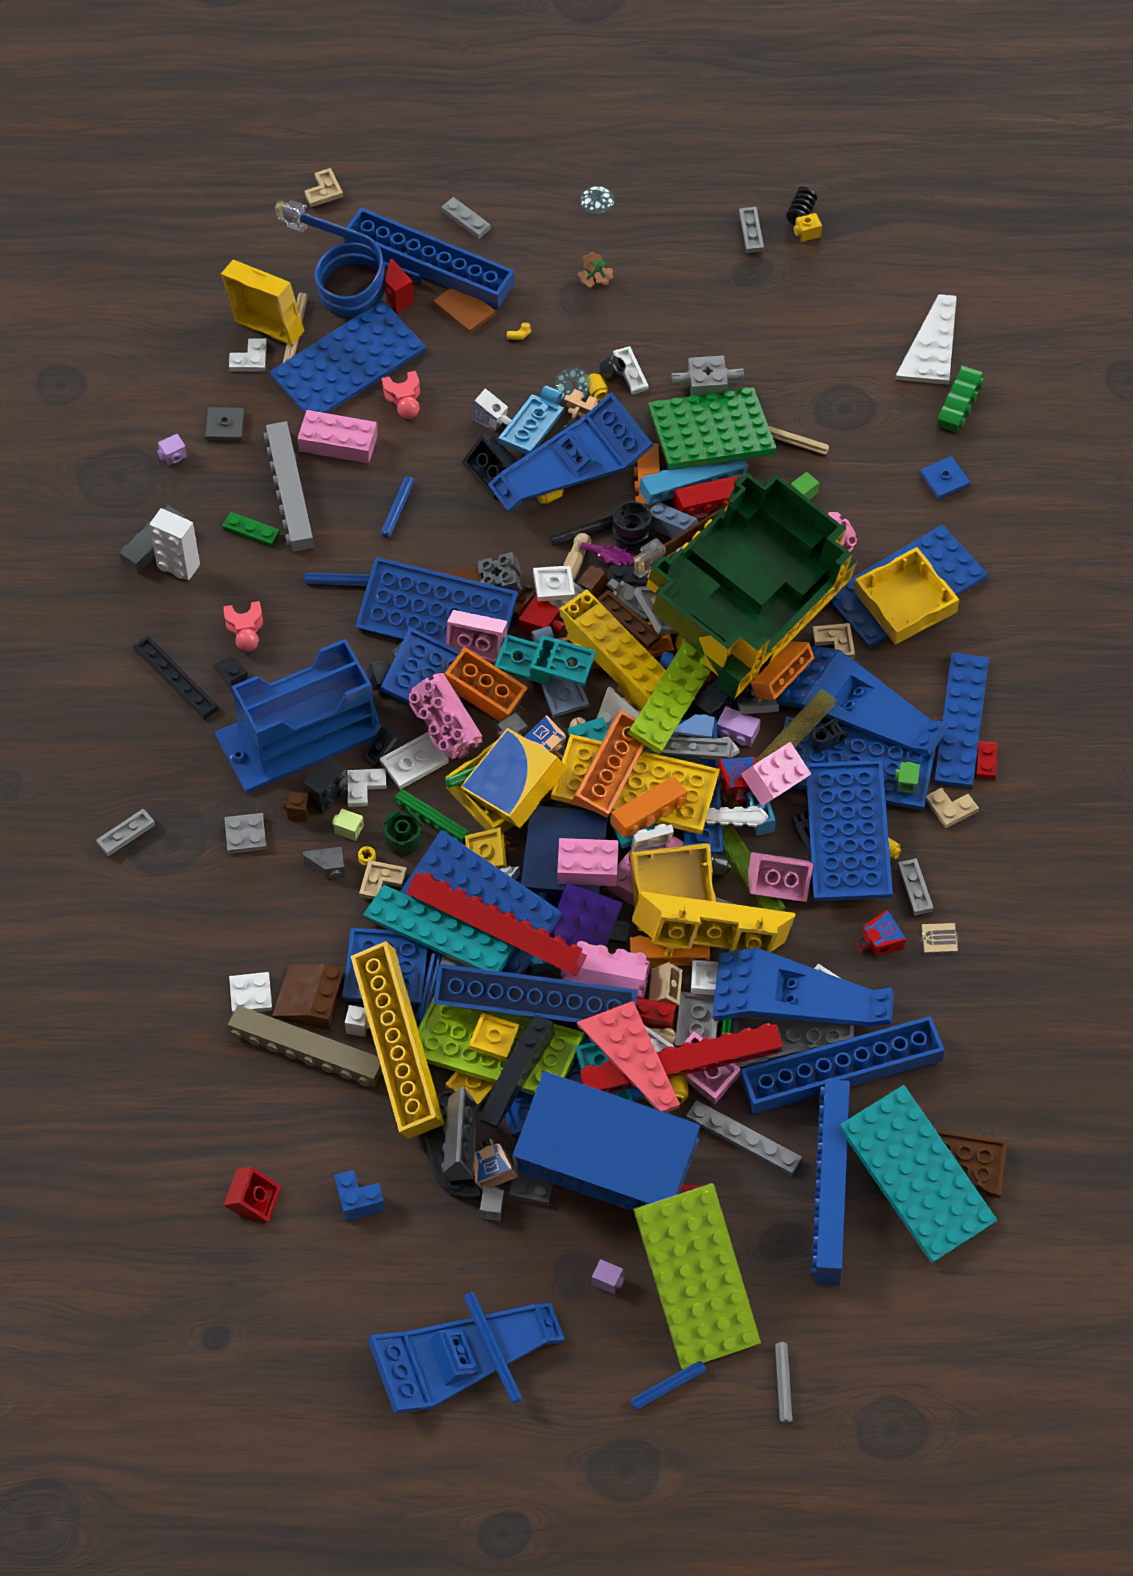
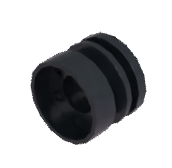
M627 501L615 508L612 538L617 546L628 551L642 549L648 544L651 536L652 520L649 508L643 503L636 501Z

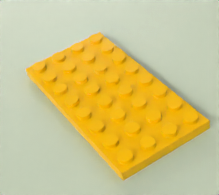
M570 734L562 759L563 764L568 769L554 785L551 799L570 803L602 741ZM642 751L611 812L674 776L688 791L687 802L683 807L674 809L668 816L661 817L654 823L659 825L666 824V826L672 825V828L702 835L720 769Z

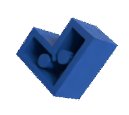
M354 1170L334 1175L345 1221L385 1211L379 1183L359 1188Z

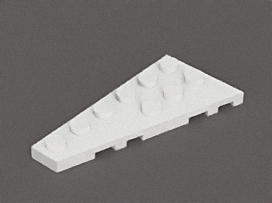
M938 295L901 364L895 380L949 385L956 296Z

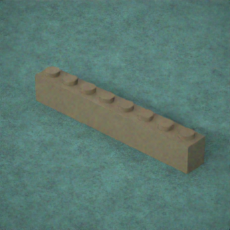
M237 1005L228 1023L229 1034L236 1039L242 1038L255 1046H264L271 1052L283 1053L290 1059H299L309 1066H318L325 1072L337 1073L342 1078L347 1080L353 1079L363 1086L375 1088L382 1074L378 1056Z

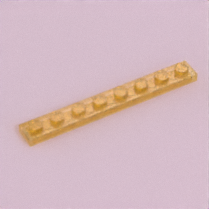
M821 689L756 759V763L789 742L795 748L837 703V700ZM724 793L721 796V800L732 809L743 804L736 802L735 794Z

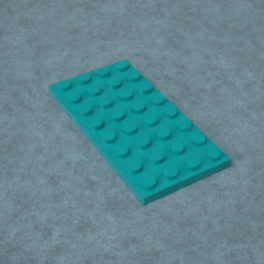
M905 1085L838 1126L931 1264L997 1221Z

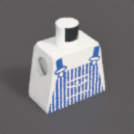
M484 389L474 401L471 419L492 431H496L500 425L506 429L512 421L506 416L508 407L487 389Z

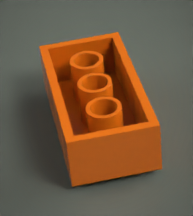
M466 647L462 649L444 674L457 695L499 722L511 716L524 698L528 688Z

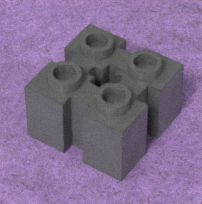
M513 552L499 555V559L495 561L492 557L478 561V570L482 577L480 579L481 583L518 591V595L523 594L522 581L519 578L521 576L520 563Z

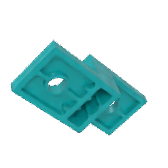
M506 634L495 667L507 674L547 686L551 677L585 687L596 656V650L544 635L541 636L538 644ZM521 654L523 659L516 661L513 659V656ZM569 660H575L578 664L574 667L568 666L567 662Z

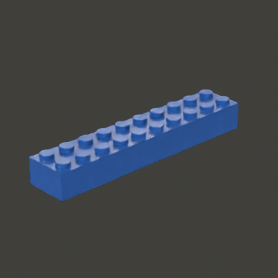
M360 208L347 226V229L373 239L380 247L385 262L389 263V260L393 259L400 268L418 273L423 278L482 300L493 307H500L515 284L514 270L366 209ZM344 238L345 243H358Z
M438 964L433 1003L532 1017L537 1015L547 1019L579 1022L632 1001L637 1006L639 989Z
M929 1016L743 1068L740 1072V1081L752 1114H757L820 1096V1088L825 1087V1079L850 1081V1087L941 1062L943 1061L945 1050L932 1017Z
M825 1079V1087L820 1088L813 1258L811 1266V1276H815V1284L840 1285L847 1139L838 1126L848 1120L850 1081Z

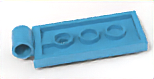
M545 385L540 397L532 394L499 436L498 443L525 455L535 450L564 413V407L558 405L562 399L563 392Z

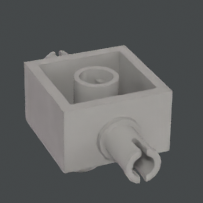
M724 355L688 358L687 373H672V385L688 383L691 396L724 393L728 388V380H744L743 368L727 370Z

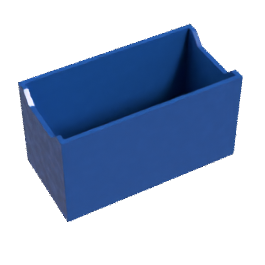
M543 1071L513 1153L515 1171L634 1212L633 1209L681 1193L699 1142L697 1136L700 1125Z

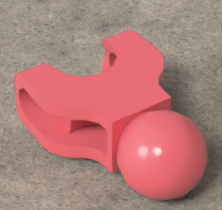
M416 371L407 372L408 379L403 383H395L390 377L381 378L385 399L397 405V411L402 418H415L420 410V405L416 400L420 394L419 378Z
M260 601L251 602V609L244 614L236 613L232 605L224 606L226 628L229 632L236 635L235 643L238 649L243 652L254 651L259 643L256 632L263 625Z

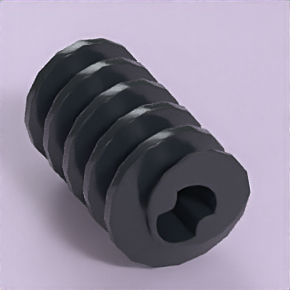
M799 187L786 214L789 222L796 224V218L811 214L813 206L818 199L814 191L807 187Z

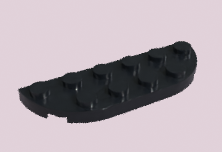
M454 1088L437 1095L444 1125L447 1123L445 1107L448 1106V1098L455 1093ZM444 1125L423 1133L432 1173L438 1185L448 1194L460 1199H481L479 1186L475 1182V1172L473 1179L450 1181L443 1174V1144L446 1139Z

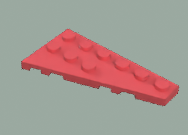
M633 1001L577 1022V1026L603 1051V1054L623 1075L625 1074L632 1085L641 1091L656 1110L667 1113L680 1108L679 1101Z

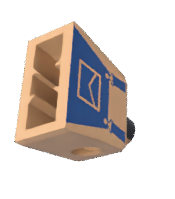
M546 715L524 738L562 759L566 750V736Z
M492 1139L483 1140L481 1142L482 1150L475 1152L474 1161L475 1182L482 1191L484 1188L494 1187L518 1177L504 1148L500 1144L494 1145Z

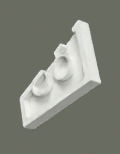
M609 686L597 719L603 717L607 726L610 727L620 709L637 718L640 711L634 709L626 699L620 697Z

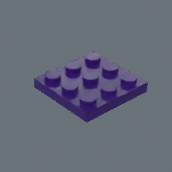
M566 883L557 907L563 914L548 936L552 938L555 935L565 939V944L570 947L572 943L577 945V942L580 941L595 946H607L622 902Z

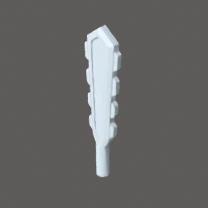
M749 806L747 809L743 807H735L734 809L724 807L720 810L709 808L706 823L709 825H714L715 823H720V825L733 824L734 826L747 824L749 827H756L757 825H762L769 817L762 808L757 806Z

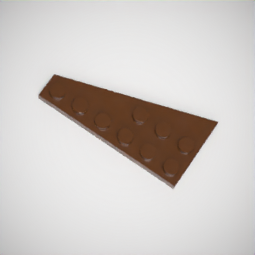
M935 1129L974 1187L1000 1199L1008 1141Z

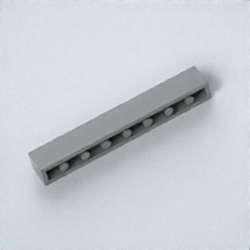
M286 421L266 425L267 432L263 433L265 444L269 443V447H267L268 458L272 457L273 460L270 461L271 472L276 474V476H273L274 486L279 488V490H276L277 500L282 502V505H279L281 516H285L282 523L284 531L288 530V534L285 535L287 545H291L292 552L314 548L288 423Z

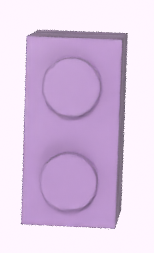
M726 706L717 722V735L720 737L729 736L731 740L743 746L751 747L760 730V719L747 714L742 715L739 711Z

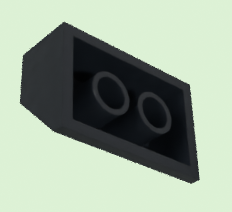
M483 434L462 461L493 498L497 496L488 486V483L506 468L517 462L508 450L498 443V439L495 436Z

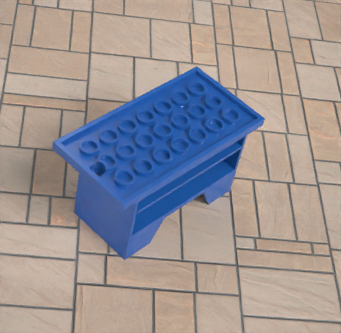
M343 639L320 649L312 666L270 684L262 678L255 676L231 686L237 723L216 731L215 737L245 793L248 794L318 764L328 756L332 758L372 741L381 728V724L373 705L372 685L347 640Z

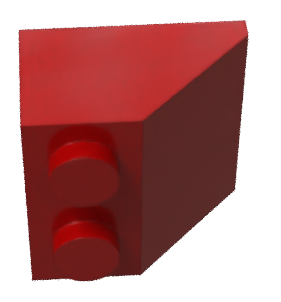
M393 259L389 260L385 277V302L398 313L414 304L413 282Z
M253 1167L237 1169L224 1206L240 1216L269 1222L281 1185Z

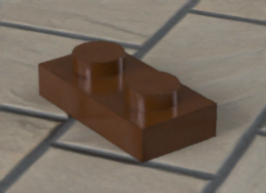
M525 584L522 587L523 594L518 595L512 616L520 618L536 595L535 586Z

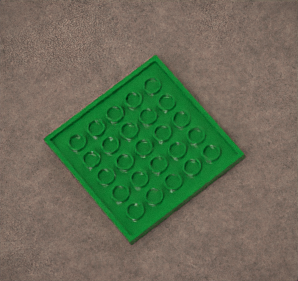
M754 387L648 403V409L669 470L777 454L776 445Z

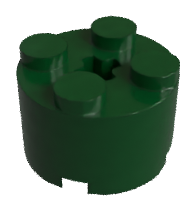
M400 810L394 811L386 817L383 833L387 848L401 857L415 852L423 842L420 818L411 811L400 812Z

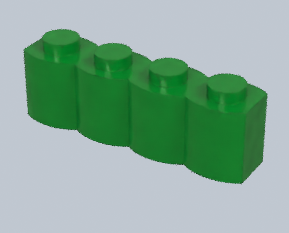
M966 366L961 367L939 414L937 427L958 433L960 428H964L965 416H969L972 409L971 403L972 401L975 402L978 397L977 390L978 388L981 389L984 384L983 372Z

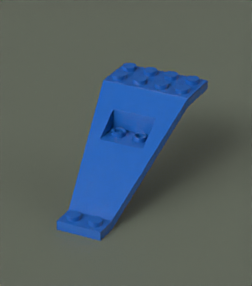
M611 392L584 417L506 468L488 483V486L507 511L511 512L526 499L627 470L650 450L654 444Z
M811 646L814 659L775 699L780 706L802 708L831 720L837 719L841 724L914 753L930 755L949 728L946 722L930 720L839 649Z
M755 947L719 953L712 1017L714 1021H721L746 1016H763L874 1027L892 1024L894 991L892 987L871 990Z
M551 1303L533 1304L484 1315L507 1366L543 1345L560 1344L565 1340ZM473 1317L407 1332L371 1335L368 1338L394 1414L430 1410L497 1372Z

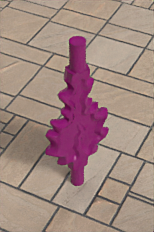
M582 541L580 549L593 552L598 558L604 559L606 564L635 566V561L638 560L631 553H628L627 549L617 548L615 545L606 546L603 544L602 546H595Z

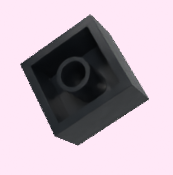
M329 756L303 781L304 793L309 794L310 805L322 814L327 809H331L335 801L339 797L344 796L348 790L346 769Z

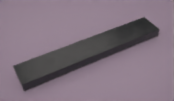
M146 636L133 646L134 650L203 720L219 710L218 705L149 636Z

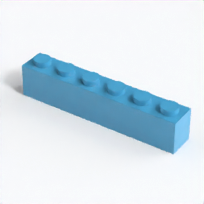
M745 459L663 470L657 474L646 475L641 478L639 491L649 506L672 499L676 489L739 475L744 476L747 472L748 464Z

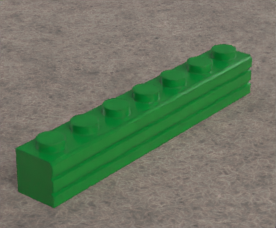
M403 789L395 796V803L398 807L415 813L427 825L434 827L436 831L443 830L462 844L465 843V836L469 835L467 829Z

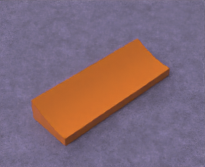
M621 709L619 710L569 804L580 806L606 818L608 817L645 746L627 734L636 718Z

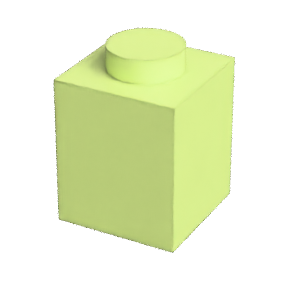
M341 809L339 815L336 814L332 822L335 834L356 841L364 827L363 816Z

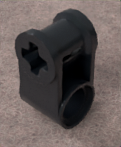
M833 719L813 731L811 747L814 751L823 752L836 744L842 743L848 737V733L843 731L837 719Z

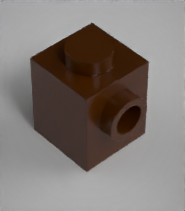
M590 565L578 580V584L584 590L587 589L597 599L606 588L609 579L606 576L607 572L605 570Z
M289 791L288 798L284 800V810H287L288 820L307 822L310 808L309 794Z

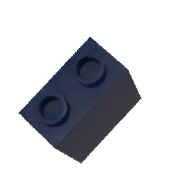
M537 806L529 818L521 884L557 908L566 884H558L559 838L607 840L608 817L606 818L589 810ZM575 885L601 895L602 886Z

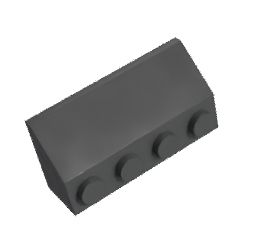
M464 1087L459 1088L448 1098V1106L445 1107L447 1123L444 1125L446 1139L443 1144L444 1162H442V1172L450 1181L474 1178L478 1104Z

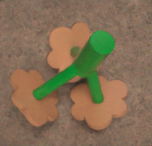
M591 252L583 257L584 268L591 272L590 274L586 271L578 273L580 282L584 286L591 288L595 285L593 275L596 278V283L604 286L608 285L610 280H613V270L611 268H603L605 261L602 260L601 255Z

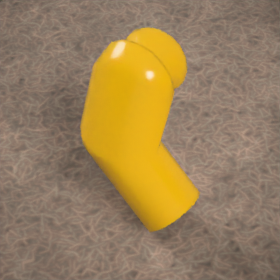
M522 323L521 329L518 331H507V340H523L531 332L530 324Z

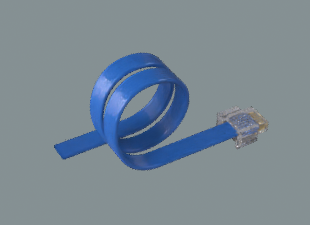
M278 200L275 206L277 218L286 221L288 227L304 232L307 226L310 225L358 242L336 245L325 252L319 259L315 268V281L324 307L338 316L354 318L379 303L385 292V277L389 263L384 262L378 244L364 234L307 215L305 213L307 205L290 200L289 203ZM362 264L378 269L371 285L357 295L349 297L338 296L323 288L327 278L342 266ZM401 268L412 282L421 284L420 274Z

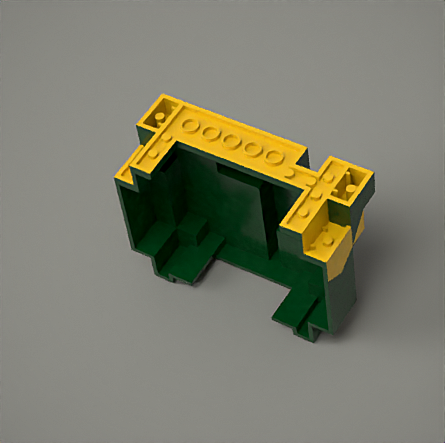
M748 473L743 477L739 476L733 484L735 487L727 500L729 502L725 508L722 507L717 512L716 517L713 520L710 519L705 524L704 529L701 532H696L692 541L685 543L677 553L673 552L669 558L663 555L659 560H654L650 565L651 571L647 576V587L656 594L652 612L703 653L702 663L718 675L717 687L733 699L758 676L760 667L766 661L770 663L850 581L857 563L852 558V554L841 546L846 528L778 475H775L772 479L768 478L764 484H761Z

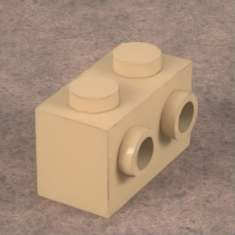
M669 962L653 968L649 1000L676 1004V1006L680 1005L682 969Z

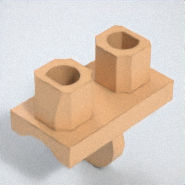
M576 389L570 396L566 395L564 398L566 406L569 407L568 413L572 414V420L584 417L598 404V399L589 396L585 403L581 401L584 396L583 393Z

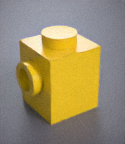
M816 213L796 218L794 232L796 236H799L801 242L821 237L822 225Z

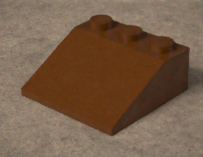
M329 964L289 965L272 1017L330 1030L344 987L345 968Z

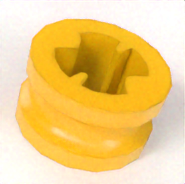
M368 846L362 847L359 850L358 859L361 865L367 866L369 860L376 861L375 850ZM366 854H370V857H368V859H364V855L366 856Z

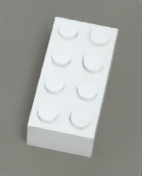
M161 508L149 524L157 567L162 571L174 574L180 579L184 578L189 581L200 566L193 522Z

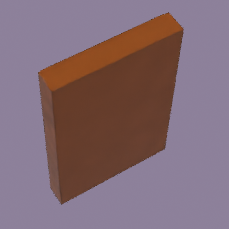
M452 288L433 300L436 307L469 334L495 315V310L484 301Z

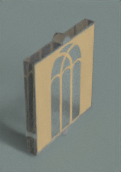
M956 923L921 924V942H923L924 954L959 952L957 941L959 936L956 932Z

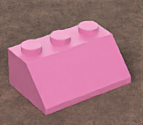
M453 610L447 621L446 645L460 652L466 647L486 661L496 663L507 634L508 621Z
M751 852L748 869L750 893L807 902L813 863L807 860Z

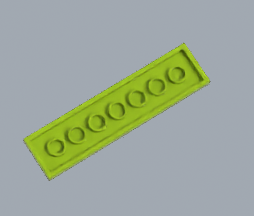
M687 640L680 647L627 733L658 754L662 752L711 671L702 663L703 653Z

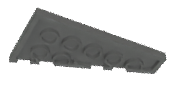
M763 1016L734 1018L733 1034L740 1033L745 1028H752L753 1030L763 1024H777L783 1045L782 1053L736 1063L740 1068L772 1061L854 1037V1025Z

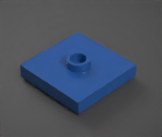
M952 456L920 470L921 476L938 500L970 486L969 479Z

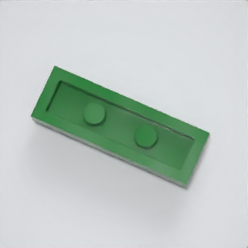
M233 512L229 513L222 525L225 531L271 548L280 535L279 529Z

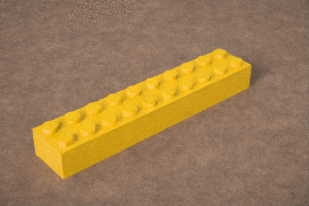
M385 941L352 955L351 960L399 1132L407 1139H410L444 1125L395 949Z

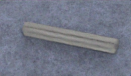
M780 1342L775 1345L779 1415L781 1422L788 1423L793 1420L787 1343Z

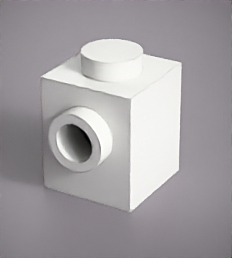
M349 1005L345 1020L346 1034L366 1037L367 1029L370 1028L365 1008Z

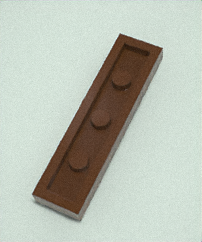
M607 590L597 598L614 618L647 650L661 639V634H658L652 626L610 590Z

